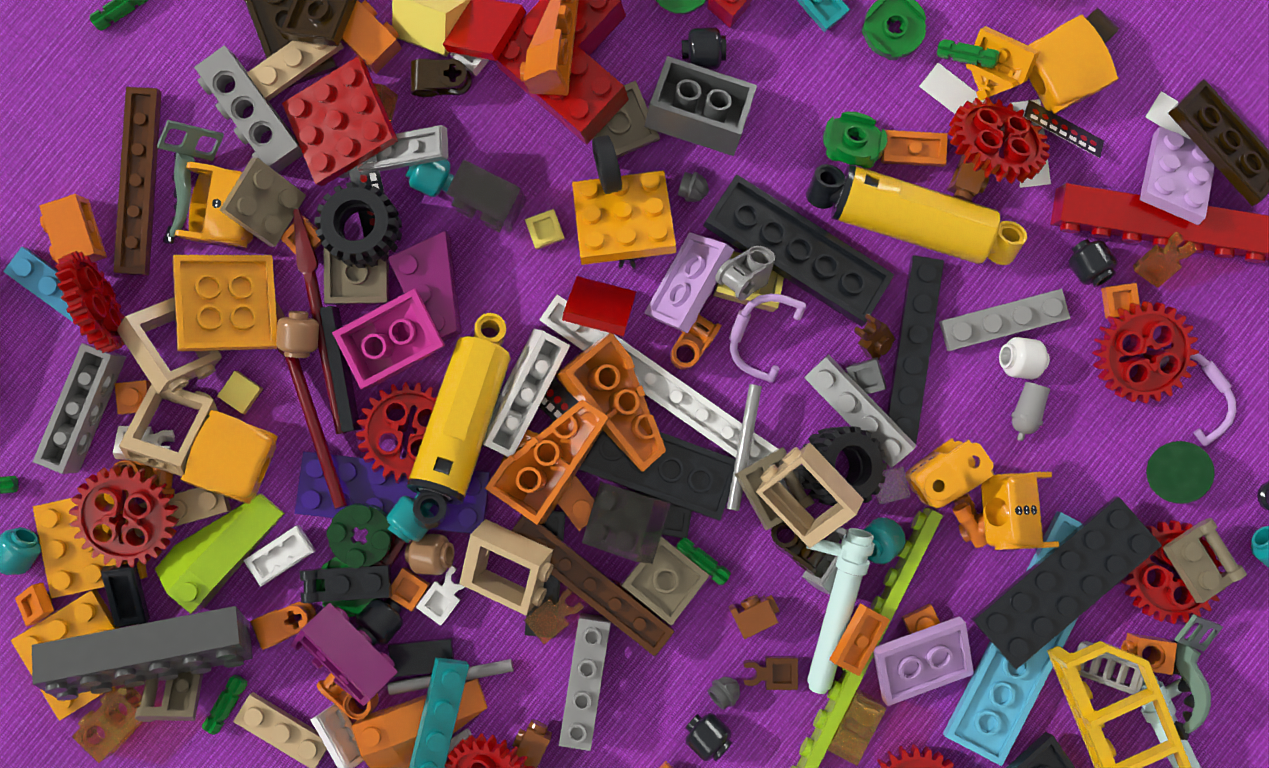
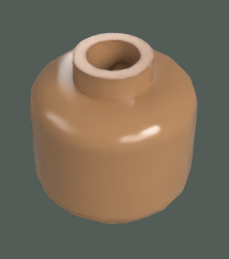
M289 311V317L280 318L277 322V348L284 351V356L310 357V353L318 348L319 323L315 319L308 318V312Z
M426 533L420 541H411V544L406 546L405 560L409 562L410 568L414 573L441 575L453 564L454 546L452 543H449V540L444 535Z

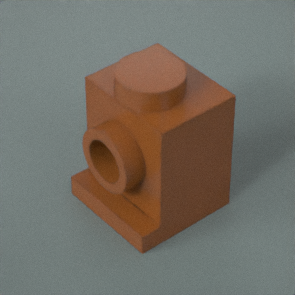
M962 155L947 191L954 193V197L972 202L974 196L984 192L990 177L985 178L984 170L982 169L976 172L973 171L975 164L972 162L964 164L963 161L966 156Z
M757 594L752 595L741 601L742 607L736 609L734 604L728 606L744 640L779 623L775 614L780 611L772 595L760 598Z
M531 719L526 731L521 728L519 729L512 746L518 747L516 754L518 757H528L524 763L526 766L538 767L550 742L552 732L548 731L547 725L535 719Z

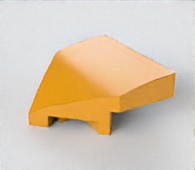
M987 26L980 28L974 45L983 47V50H987V48L998 50L1000 55L997 66L992 69L982 67L981 63L977 65L965 64L966 68L971 70L979 91L976 92L980 101L984 100L986 97L993 96L1026 82L1040 51Z

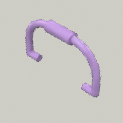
M770 293L757 296L749 301L743 310L739 311L729 339L731 340L730 352L732 359L737 366L751 376L772 383L780 368L773 365L769 374L754 369L741 359L737 349L751 317L750 312L761 303L773 301L797 308L793 317L796 320H801L806 304L785 295Z
M1198 353L1191 355L1190 359L1196 360L1202 365L1201 369L1220 393H1224L1228 404L1226 418L1216 430L1208 436H1205L1200 428L1193 432L1201 444L1207 446L1224 434L1232 425L1237 412L1236 398L1230 389L1232 385L1213 361L1209 362ZM1168 356L1163 357L1160 367L1169 361Z

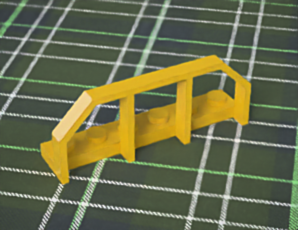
M1102 641L1074 653H1069L1060 646L1047 650L1095 768H1143L1171 754H1174L1179 768H1192L1148 660ZM1106 652L1138 664L1147 689L1098 711L1094 710L1090 701L1093 699V694L1086 682L1082 681L1078 672L1081 671L1080 664ZM1149 702H1153L1168 740L1119 763H1115L1113 757L1117 754L1110 740L1104 736L1102 728H1105L1104 723Z

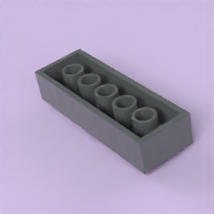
M236 606L34 644L32 645L33 685L45 691V693L54 696L57 700L65 701L75 699L79 693L89 691L92 694L107 693L112 690V687L124 685L125 687L141 686L145 684V680L158 678L161 681L178 678L179 673L189 671L192 674H203L211 671V667L215 666L238 667L243 665L245 660L253 659L250 624Z

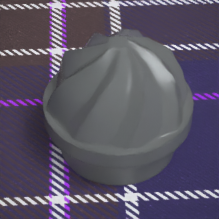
M694 171L693 174L685 172L678 196L684 197L686 202L700 201L709 191L706 179L698 174V172Z
M724 676L712 681V687L707 692L714 703L720 709L725 710L728 706L733 707L740 696V687L736 680Z

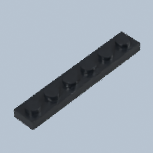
M913 255L909 265L887 415L916 444L944 260Z

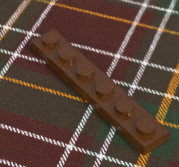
M126 87L113 273L149 276L158 154L157 144L162 91L157 88Z
M522 516L511 530L552 549L553 553L550 563L553 564V570L551 575L654 657L675 632L674 629L542 524L536 525L525 516Z

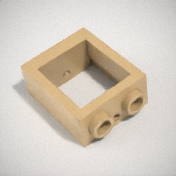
M175 297L125 316L117 329L118 334L158 394L168 389L172 392L178 391L189 383L188 380L195 377L202 380L216 371L214 367L222 358L218 350L195 351L200 359L175 370H169L145 332L171 321L176 322Z
M151 384L119 444V448L127 459L179 476L185 475L186 464L193 443L202 426L210 417V411H218L216 404L210 395L201 391L192 393L182 388L175 392L168 389L158 394ZM162 399L199 410L179 452L141 440Z
M808 443L801 450L798 447L793 448L782 459L784 462L778 468L775 465L770 466L760 477L763 482L756 493L809 548L856 516L864 501L856 490L811 443ZM801 464L838 501L837 504L816 519L779 482Z
M485 519L470 534L459 584L527 616L534 606L539 607L545 598L547 589L543 588L553 570V564L550 563L553 550ZM490 551L531 569L526 588L486 570Z

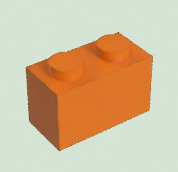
M357 0L342 40L377 74L402 49L397 41L400 35L388 22L382 25L375 18L378 13L366 0L362 3Z
M72 194L39 205L42 214L40 216V223L43 230L49 236L51 242L49 246L50 255L57 264L59 263V258L75 251L78 253L83 252L84 256L88 255L91 262L107 258L89 199Z

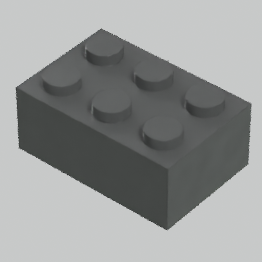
M667 56L649 105L644 127L734 156L757 85Z

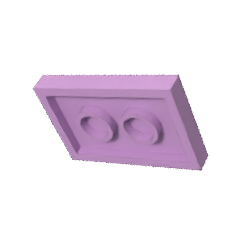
M1160 126L1153 134L1140 200L1199 225L1206 218L1215 165L1191 139Z
M689 232L644 313L657 321L688 333L691 326L696 322L705 301L713 291V287L716 284L715 276L724 262L730 259L734 249L726 243Z
M960 616L876 646L873 651L882 700L887 706L974 674L966 622Z

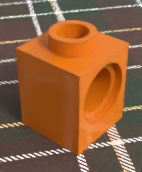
M1127 632L1126 640L1123 641L1121 649L1142 657L1143 650L1150 646L1151 653L1146 660L1149 661L1153 672L1173 675L1177 643L1165 638Z

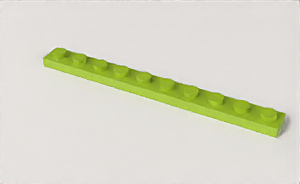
M924 508L923 512L919 511L915 515L911 524V528L914 530L909 540L905 541L904 548L897 555L900 558L895 568L891 567L888 570L883 584L886 586L881 596H876L870 606V609L890 619L876 646H879L943 517L942 514L932 509ZM873 652L860 676L841 667L844 671L839 681L835 680L832 688L828 691L827 698H829L825 709H820L814 719V732L811 738L806 737L799 751L801 758L797 766L793 765L791 768L819 767L874 656Z

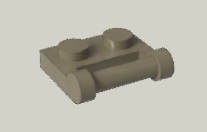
M784 447L735 473L738 482L765 530L771 529L783 522V520L756 491L763 482L760 478L769 466L775 463L778 468L784 463L782 459L787 455ZM794 471L783 478L793 497L804 508L815 503L811 495L805 493Z
M1213 518L1197 523L1162 547L1196 603L1206 602L1233 582L1239 581L1247 575L1242 565H1237L1217 533V525ZM1203 535L1225 569V572L1220 574L1199 540Z
M189 671L179 673L176 679L166 680L161 707H154L159 684L158 678L146 680L141 706L136 709L135 719L142 722H152L155 720L195 721L203 674H192Z

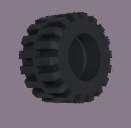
M348 182L345 189L340 185L333 188L336 193L332 196L327 193L323 197L327 202L325 205H318L317 211L321 216L315 217V224L319 227L316 230V234L322 240L321 244L339 261L341 260L344 264L351 267L353 264L358 268H365V264L374 267L378 265L377 260L380 258L385 262L389 257L387 255L389 250L395 252L398 248L395 241L401 240L402 233L399 231V228L402 227V221L398 217L399 213L396 207L380 189L375 186L371 188L364 182H360L359 186H356L354 182ZM359 211L373 212L375 215V225L371 233L361 240H346L344 226L348 218Z
M844 426L819 430L818 434H812L808 438L810 443L834 468L838 454L841 450L845 453L849 461V472L845 480L864 499L863 503H868L872 500L871 495H877L881 489L878 485L879 483H884L886 478L882 475L883 470H887V463H883L882 460L886 455L884 450L878 449L880 442L877 438H871L872 433L867 430H861L860 427ZM802 465V469L798 470L799 477H804L805 481L802 482L804 489H811L809 493L811 497L819 499V503L834 506L837 504L838 501Z

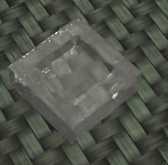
M904 467L883 470L882 475L886 478L884 483H879L878 485L881 489L876 495L878 504L910 498Z

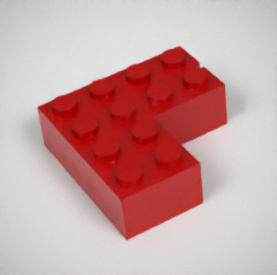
M540 0L521 20L495 63L504 74L588 145L629 100L625 86L590 57L593 51L626 17L621 0H578L568 95L530 94L525 83L521 81L520 67L522 62H526L527 49L550 0Z

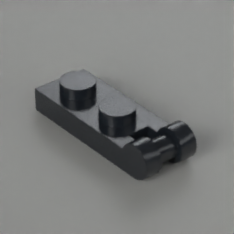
M390 564L359 568L334 567L299 571L300 581H303L304 592L301 593V603L390 598L392 596ZM317 579H325V590L317 591Z

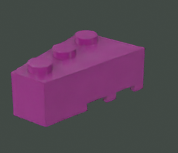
M446 231L388 257L404 294L414 288L417 289L443 342L462 333L451 251V236Z
M329 603L299 631L291 646L297 651L302 647L315 657L312 660L313 665L318 669L324 665L336 677L334 682L364 706L398 671L394 668L393 660L387 654L379 653L371 645L372 640L364 631L360 629L357 631L349 623L350 619L344 610L334 607Z

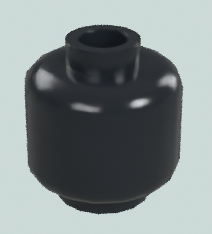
M714 27L691 29L688 33V40H682V59H688L689 63L706 69L719 68L721 61H726V35H721L719 29Z
M1085 239L1072 248L1074 254L1069 259V267L1082 284H1092L1094 287H1097L1107 282L1116 274L1114 269L1117 267L1118 260L1104 241L1096 240L1090 242L1088 239Z
M378 598L373 599L356 616V630L364 631L371 638L372 646L376 644L386 645L403 626V620L399 614L402 609L390 598H387L386 601Z
M708 713L704 717L697 714L685 727L689 731L685 739L687 746L703 761H710L711 759L715 762L718 761L732 745V742L729 740L731 738V730L713 713Z

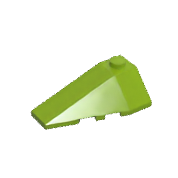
M261 493L252 499L250 504L244 503L176 544L155 568L166 593L190 614L204 609L285 513Z

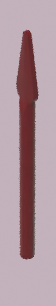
M294 209L296 262L298 270L304 276L312 319L317 320L319 323L318 349L336 435L347 433L341 431L320 310L323 305L316 276L318 259L301 211Z
M275 298L276 317L278 322V320L280 318L285 317V315ZM277 348L278 352L284 355V351ZM285 356L335 509L347 506V502L299 358Z

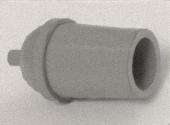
M1025 382L1016 408L1011 414L1012 426L1019 432L1017 440L1023 441L1025 434H1033L1042 426V418L1050 392L1049 388Z

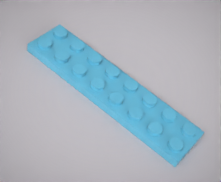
M1057 511L1043 537V542L1059 541L1060 543L1083 523ZM1055 547L1038 548L1026 571ZM1078 618L1017 670L989 642L943 735L1002 766L1053 668L1047 650L1056 646L1063 648Z

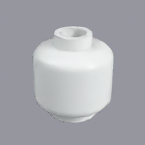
M1012 338L1007 344L1003 345L999 354L1001 367L1008 376L1014 378L1036 379L1047 369L1050 362L1045 345L1036 339Z

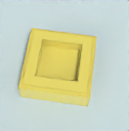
M554 209L525 219L536 250L565 240Z
M234 371L217 397L240 413L246 414L263 388L239 371Z

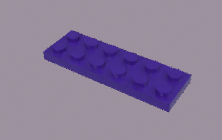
M303 451L294 514L334 518L343 508L335 509L317 453ZM331 454L347 506L354 503L374 505L381 508L388 515L402 496H409L414 499L417 493L407 488V476H403L398 484L393 473L386 480L383 479V468L374 473L372 466L375 461L365 463L363 458ZM474 471L463 504L453 505L447 503L445 518L442 524L433 529L471 534L485 520L488 491L485 487L490 481L491 473ZM430 503L433 506L429 511L436 516L439 512L438 507Z

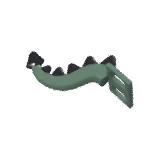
M167 120L157 147L175 152V167L172 180L176 185L173 195L174 198H177V202L174 205L176 215L172 218V226H168L163 237L164 243H174L175 231L182 229L188 214L191 201V171L186 168L187 162H195L193 157L213 161L224 137L223 133ZM170 129L186 132L180 145L164 142ZM207 136L217 139L211 152L207 153L195 149L200 137Z
M1193 614L1176 636L1175 641H1172L1177 643L1173 674L1182 677L1178 684V690L1180 692L1192 693L1183 702L1185 705L1193 708V712H1183V717L1186 721L1184 724L1178 721L1174 723L1180 740H1188L1189 733L1198 729L1209 714L1211 691L1208 682L1198 667L1197 661L1201 653L1196 649L1205 651L1223 628L1220 624ZM1195 623H1199L1194 632L1188 638H1184L1190 628ZM1213 628L1208 638L1203 643H1199L1206 632Z

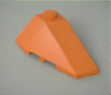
M550 0L527 49L526 62H522L520 67L521 81L525 83L530 94L568 95L578 0Z
M609 333L577 355L558 371L555 376L576 400L580 401L583 399L610 417L602 430L641 471H644L666 452V448L654 416L650 414L644 398L645 392L642 385H639L633 369L635 368L633 360L614 334Z
M580 400L552 422L548 428L536 437H533L516 453L505 459L485 489L536 525L544 524L564 495L610 417L585 400Z
M478 678L465 681L453 734L488 707ZM427 694L370 713L363 719L356 720L351 727L360 755L369 768H409Z

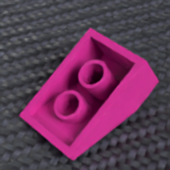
M416 288L332 332L360 389L372 388L383 383L445 346Z

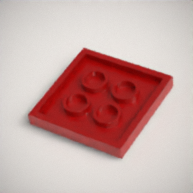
M358 56L282 103L316 185H326L398 142L366 64Z

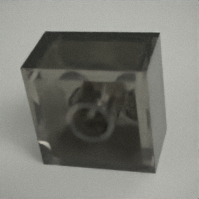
M464 159L446 193L452 201L451 205L456 208L458 213L470 219H473L474 215H476L484 222L483 225L498 233L502 229L508 232L511 231L527 200L520 187Z
M600 482L582 543L635 562L653 564L671 502L618 485Z

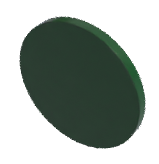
M1175 441L1161 446L1152 454L1147 464L1146 474L1150 487L1160 498L1175 504H1188L1201 499L1207 494L1214 482L1215 469L1210 456L1201 447L1190 442Z

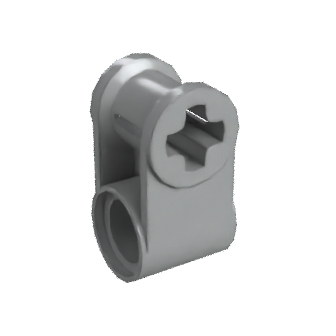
M753 246L735 258L724 262L717 271L715 281L719 285L725 284L735 292V296L739 300H745L752 293L768 284L775 255L766 247Z

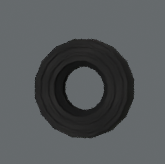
M608 135L596 137L592 140V149L600 183L606 194L618 192L622 189V179L613 143Z

